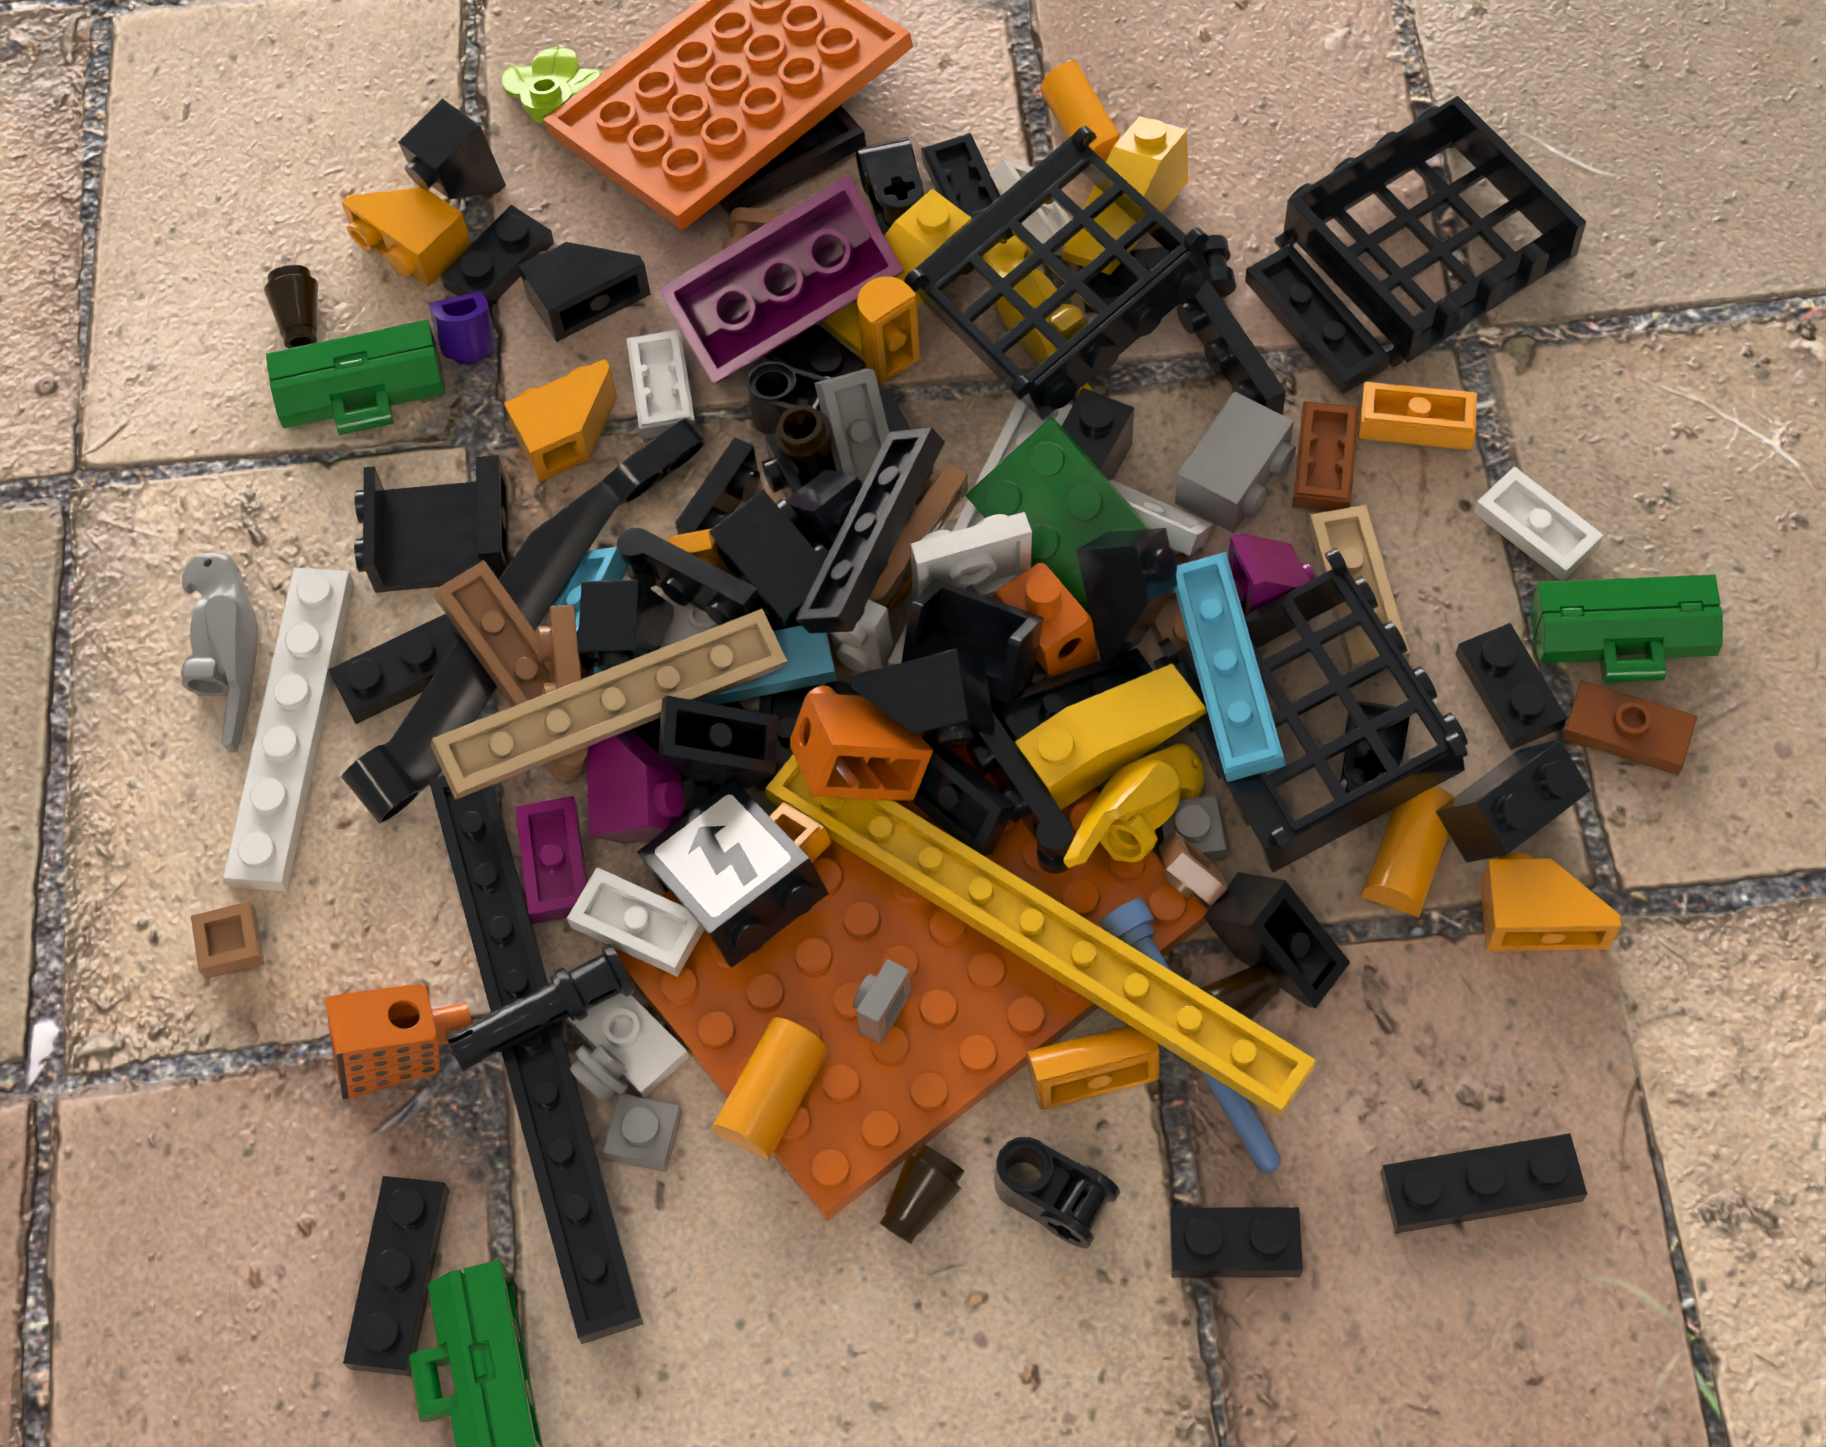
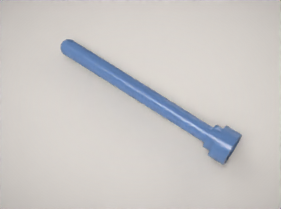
M1142 898L1134 899L1118 907L1099 922L1105 931L1169 969L1152 940L1156 933L1151 924L1155 919ZM1201 1070L1258 1169L1265 1173L1276 1171L1281 1163L1280 1155L1247 1099Z

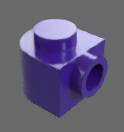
M482 291L428 303L436 341L445 357L453 359L459 364H474L482 361L487 353L495 347L489 307Z

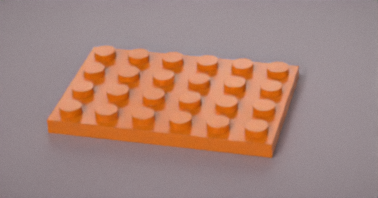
M698 0L567 100L561 107L546 116L543 121L551 137L683 231L913 48L911 34L908 30L860 0Z

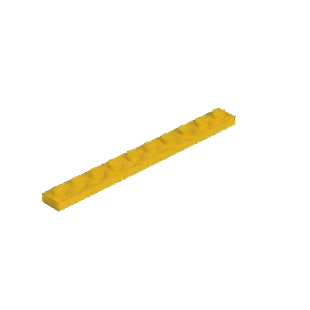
M794 754L765 788L768 800L780 806L785 802L824 826L830 839L1277 1118H1282L1314 1071L1316 1059L897 802L881 799L814 797Z

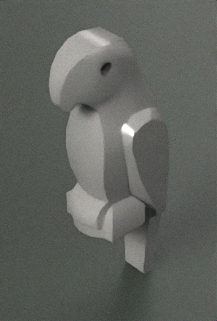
M216 552L203 553L195 557L186 566L182 575L184 591L188 594L197 591L202 595L193 611L191 620L190 641L193 654L187 657L182 665V686L198 696H227L221 743L229 753H235L239 748L250 702L259 628L241 571L228 554Z

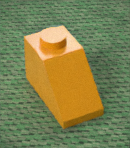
M1509 853L1496 859H1488L1480 882L1486 951L1607 950L1611 948L1621 928L1620 914L1551 858L1532 859V856L1526 853Z

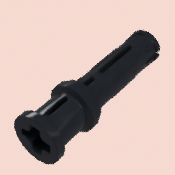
M608 944L602 947V955L570 971L563 967L554 971L555 975L550 977L551 983L482 1017V1019L466 1027L464 1026L445 1035L462 1071L568 1017L572 1021L576 1019L581 1021L587 1018L589 1009L620 993L626 997L634 994L635 990L613 946Z

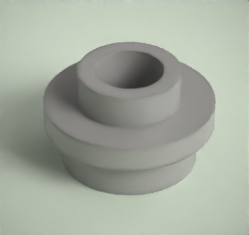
M582 1045L575 1052L578 1059L569 1068L570 1071L599 1099L607 1102L615 1092L622 1095L628 1088V1085L621 1078L627 1071V1068L604 1046L599 1045L594 1051H591Z

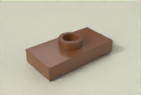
M1303 401L1292 507L1329 511L1350 508L1360 407Z
M1581 680L1562 739L1679 775L1685 761L1697 716Z

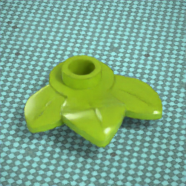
M557 46L545 49L537 54L532 66H510L506 68L502 74V85L508 96L521 100L522 108L529 113V117L533 121L544 123L543 119L561 107L567 100L603 74V71L588 68L579 69L576 53L569 48Z

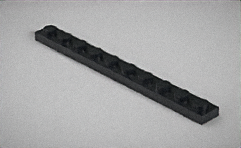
M443 775L430 779L429 783L489 1008L492 1013L539 990V988L549 984L533 925L528 915L527 903L494 785L455 800ZM560 1022L554 1023L501 1052L577 1337L581 1344L643 1325L644 1323L576 1079L569 1069L572 1065Z

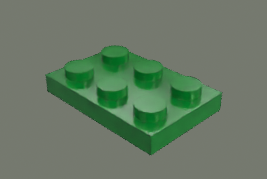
M1049 418L965 494L984 518L997 514L1011 516L1025 512L1032 531L1031 567L1038 563L1046 564L1089 616L1090 611L1076 550L1107 532L1151 529L1054 418Z

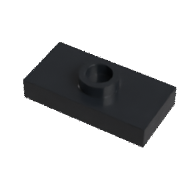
M971 133L921 148L922 162L936 192L970 216L972 220L1000 197V193L990 176V172Z

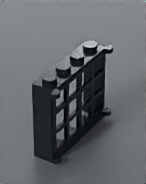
M1457 95L1439 107L1432 106L1426 109L1415 122L1402 130L1385 134L1374 147L1358 157L1346 158L1335 167L1332 173L1314 184L1307 183L1299 187L1287 201L1284 232L1275 237L1274 242L1280 249L1290 243L1292 245L1297 243L1391 341L1394 347L1387 353L1390 355L1389 364L1395 367L1404 360L1407 363L1575 257L1579 250L1586 221ZM1448 147H1455L1475 169L1448 185L1426 161ZM1414 169L1436 193L1408 209L1386 186ZM1486 178L1509 201L1481 218L1458 194ZM1375 194L1396 218L1368 234L1346 210ZM1446 202L1469 226L1441 243L1418 219ZM1520 211L1543 235L1515 252L1492 227ZM1334 218L1356 243L1347 247L1325 223ZM1407 227L1426 246L1429 252L1401 268L1378 244ZM1480 236L1503 260L1477 277H1474L1452 252ZM1367 252L1389 277L1380 282L1357 257ZM1440 261L1463 285L1434 303L1411 278ZM1400 286L1423 311L1413 316L1390 291Z
M1087 126L1079 128L1071 137L914 270L910 271L904 279V282L914 292L917 291L923 303L1011 389L1012 394L1019 401L1022 400L1041 420H1044L1055 409L1066 406L1073 399L1076 391L1096 374L1108 370L1123 351L1140 337L1153 332L1164 316L1183 300H1188L1195 296L1203 287L1204 282L1211 277L1201 248L1209 240L1208 235L1199 227L1193 228L1185 235L1089 147V144L1097 136ZM1081 172L1103 191L1098 198L1083 210L1061 190ZM1055 201L1073 219L1042 244L1021 223L1043 204L1048 205ZM1113 202L1137 222L1117 240L1093 220ZM1084 228L1105 250L1075 275L1053 253ZM1147 232L1170 253L1150 271L1127 251L1131 245ZM1015 235L1033 253L1002 278L981 257L1002 239L1007 240ZM1117 259L1139 280L1108 306L1086 284ZM1045 263L1065 284L1034 309L1013 287L1040 264ZM975 269L993 287L965 311L961 312L941 291L961 274H969ZM1076 293L1098 315L1067 341L1045 319ZM1001 297H1004L1025 318L996 343H993L973 321ZM1036 328L1057 350L1032 372L1025 375L1005 353Z
M1337 548L1325 553V557L1332 567L1331 570L1244 616L1262 682L1279 709L1272 713L1275 728L1287 722L1306 755L1269 775L1263 772L1227 782L1208 711L1187 726L1191 733H1196L1202 743L1207 759L1217 778L1224 780L1232 794L1236 809L1246 826H1251L1260 841L1267 865L1272 873L1465 771L1463 757L1468 755L1465 747L1468 741L1462 727L1451 712L1442 716L1432 701L1437 698V693L1429 676L1421 666L1412 670L1403 656L1407 652V647L1399 630L1391 620L1382 624L1373 610L1378 607V603L1372 589L1363 576L1353 579L1347 570L1344 558ZM1346 602L1352 613L1315 633L1312 631L1307 621ZM1361 625L1380 656L1341 676L1322 645ZM1294 628L1297 630L1302 638L1300 641L1266 659L1262 658L1257 648ZM1169 637L1158 642L1164 657L1154 661L1156 670L1173 664L1206 707L1190 645L1176 651ZM1311 652L1329 683L1290 703L1272 672ZM1389 669L1408 700L1369 721L1350 688ZM1338 695L1357 728L1318 748L1299 716ZM1417 713L1437 743V746L1398 766L1377 733ZM1366 740L1386 773L1346 794L1328 765L1327 760ZM1315 767L1334 801L1294 821L1275 788Z

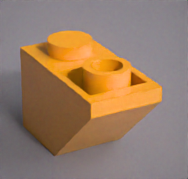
M421 187L348 195L341 202L349 223L347 231L361 248L366 251H370L373 248L386 257L388 263L397 273L406 278L412 275L428 287L472 244L463 213L429 190H424Z
M606 359L589 366L577 367L562 378L539 388L527 389L516 398L504 402L513 434L538 482L590 460L617 399L611 369Z

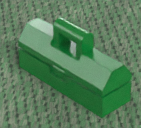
M428 319L266 353L270 388L277 417L283 429L331 418L335 419L339 435L394 424L391 405L445 394V382L439 350Z
M1716 575L1538 582L1529 608L1535 653L1540 663L1599 661L1604 683L1665 680V658L1718 656L1723 645V614L1720 607ZM1646 654V657L1644 658L1617 659L1616 656Z
M499 1259L463 1268L464 1273L460 1269L451 1271L428 1283L438 1346L417 1351L408 1356L419 1421L431 1422L451 1417L456 1447H543L512 1279L502 1261ZM450 1364L456 1395L442 1398L437 1367Z

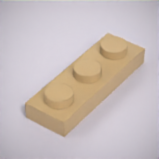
M1367 505L1310 514L1309 530L1322 574L1332 569L1325 557V553L1337 548L1344 558L1347 570L1353 579L1363 576L1372 589L1378 603V607L1373 610L1382 624L1391 620L1399 630L1407 647V652L1403 656L1408 662L1410 656L1409 647ZM1346 602L1332 608L1335 621L1352 613ZM1361 625L1340 635L1350 672L1380 656Z

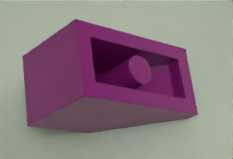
M1243 533L1230 537L1228 561L1244 616L1316 578L1308 562L1301 563L1292 545L1289 543Z
M633 729L588 746L589 836L621 844L652 840L683 817L685 796L681 785V775L672 766L660 759L658 753Z

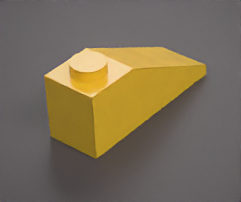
M1139 116L1113 146L1106 163L1163 213L1188 183L1187 130ZM1094 185L1083 209L1103 193L1096 185ZM1115 202L1093 219L1115 240L1137 223ZM1083 228L1067 241L1062 251L1063 260L1085 267L1103 252L1105 248ZM1140 239L1131 245L1127 251L1130 252ZM1115 259L1101 272L1111 275L1120 262Z
M931 189L901 215L884 235L905 271L896 278L904 282L905 277L910 271L914 270L966 226L972 218L934 189ZM916 291L915 293L917 297L918 307L923 301L919 293ZM857 301L825 319L822 323L823 327L860 356H863Z
M1169 664L1064 708L1015 741V744L1060 810H1063L1112 777L1117 769L1139 759L1207 713V709L1173 664Z

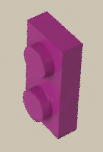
M570 796L515 806L528 915L531 922L534 924L567 918L588 883L575 798Z

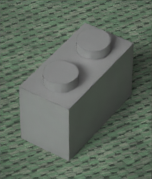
M1234 391L1177 473L1175 504L1234 533L1245 516L1254 518L1259 512L1268 492V488L1265 486L1273 474L1281 477L1289 467L1296 451V447L1290 444L1294 421Z

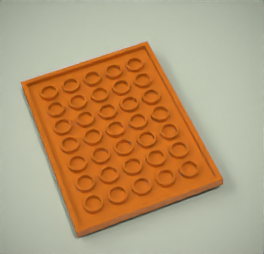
M968 743L948 746L952 752L979 773L968 756L966 750ZM990 773L982 776L995 788L1001 789ZM1092 789L1061 810L1072 826L1073 839L1082 820L1099 796L1095 789ZM893 800L949 834L912 801ZM1009 819L993 854L985 856L1100 928L1102 926L1099 922L1110 912L1134 899L1142 898L1155 919L1151 924L1156 933L1152 940L1162 957L1207 923L1203 917L1208 909L1194 894L1190 898L1185 897L1163 876V872L1166 870L1164 862L1152 850L1139 862L1115 861L1099 842L1085 863L1068 868L1065 872L1059 874H1050L1044 871L1037 862V843L1022 820L1014 823ZM832 839L831 844L812 863L829 894L813 905L807 913L799 916L765 942L760 949L748 955L733 968L725 962L705 930L678 977L614 948L630 981L726 1098L730 1095L772 1018H784L795 1022L814 1033L825 1043L828 1054L772 1155L826 1221L906 1160L908 1154L912 1155L922 1144L929 1142L1027 1065L1026 1051L1052 1045L1099 1008L1095 1003ZM670 890L662 895V897L682 905ZM888 959L909 970L912 994L882 1044H879L859 1033L857 1009L853 1007V1002L864 979L869 974L877 977Z

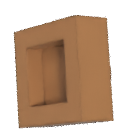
M1175 830L1158 847L1166 868L1163 876L1185 897L1190 898L1196 893L1212 906L1228 889L1219 866Z
M250 901L191 915L198 970L205 979L265 964L257 913Z

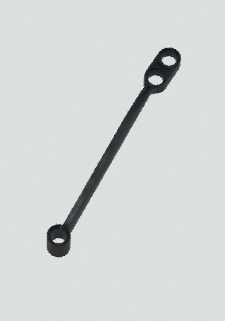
M683 419L629 456L602 481L530 532L499 578V582L534 631L615 509L642 495L685 464L703 447L705 439L688 419ZM460 636L392 739L384 745H378L362 755L341 776L379 824L389 820L408 806L420 792L430 786V779L439 777L441 774V767L431 748L432 738L475 722L498 688L462 636Z

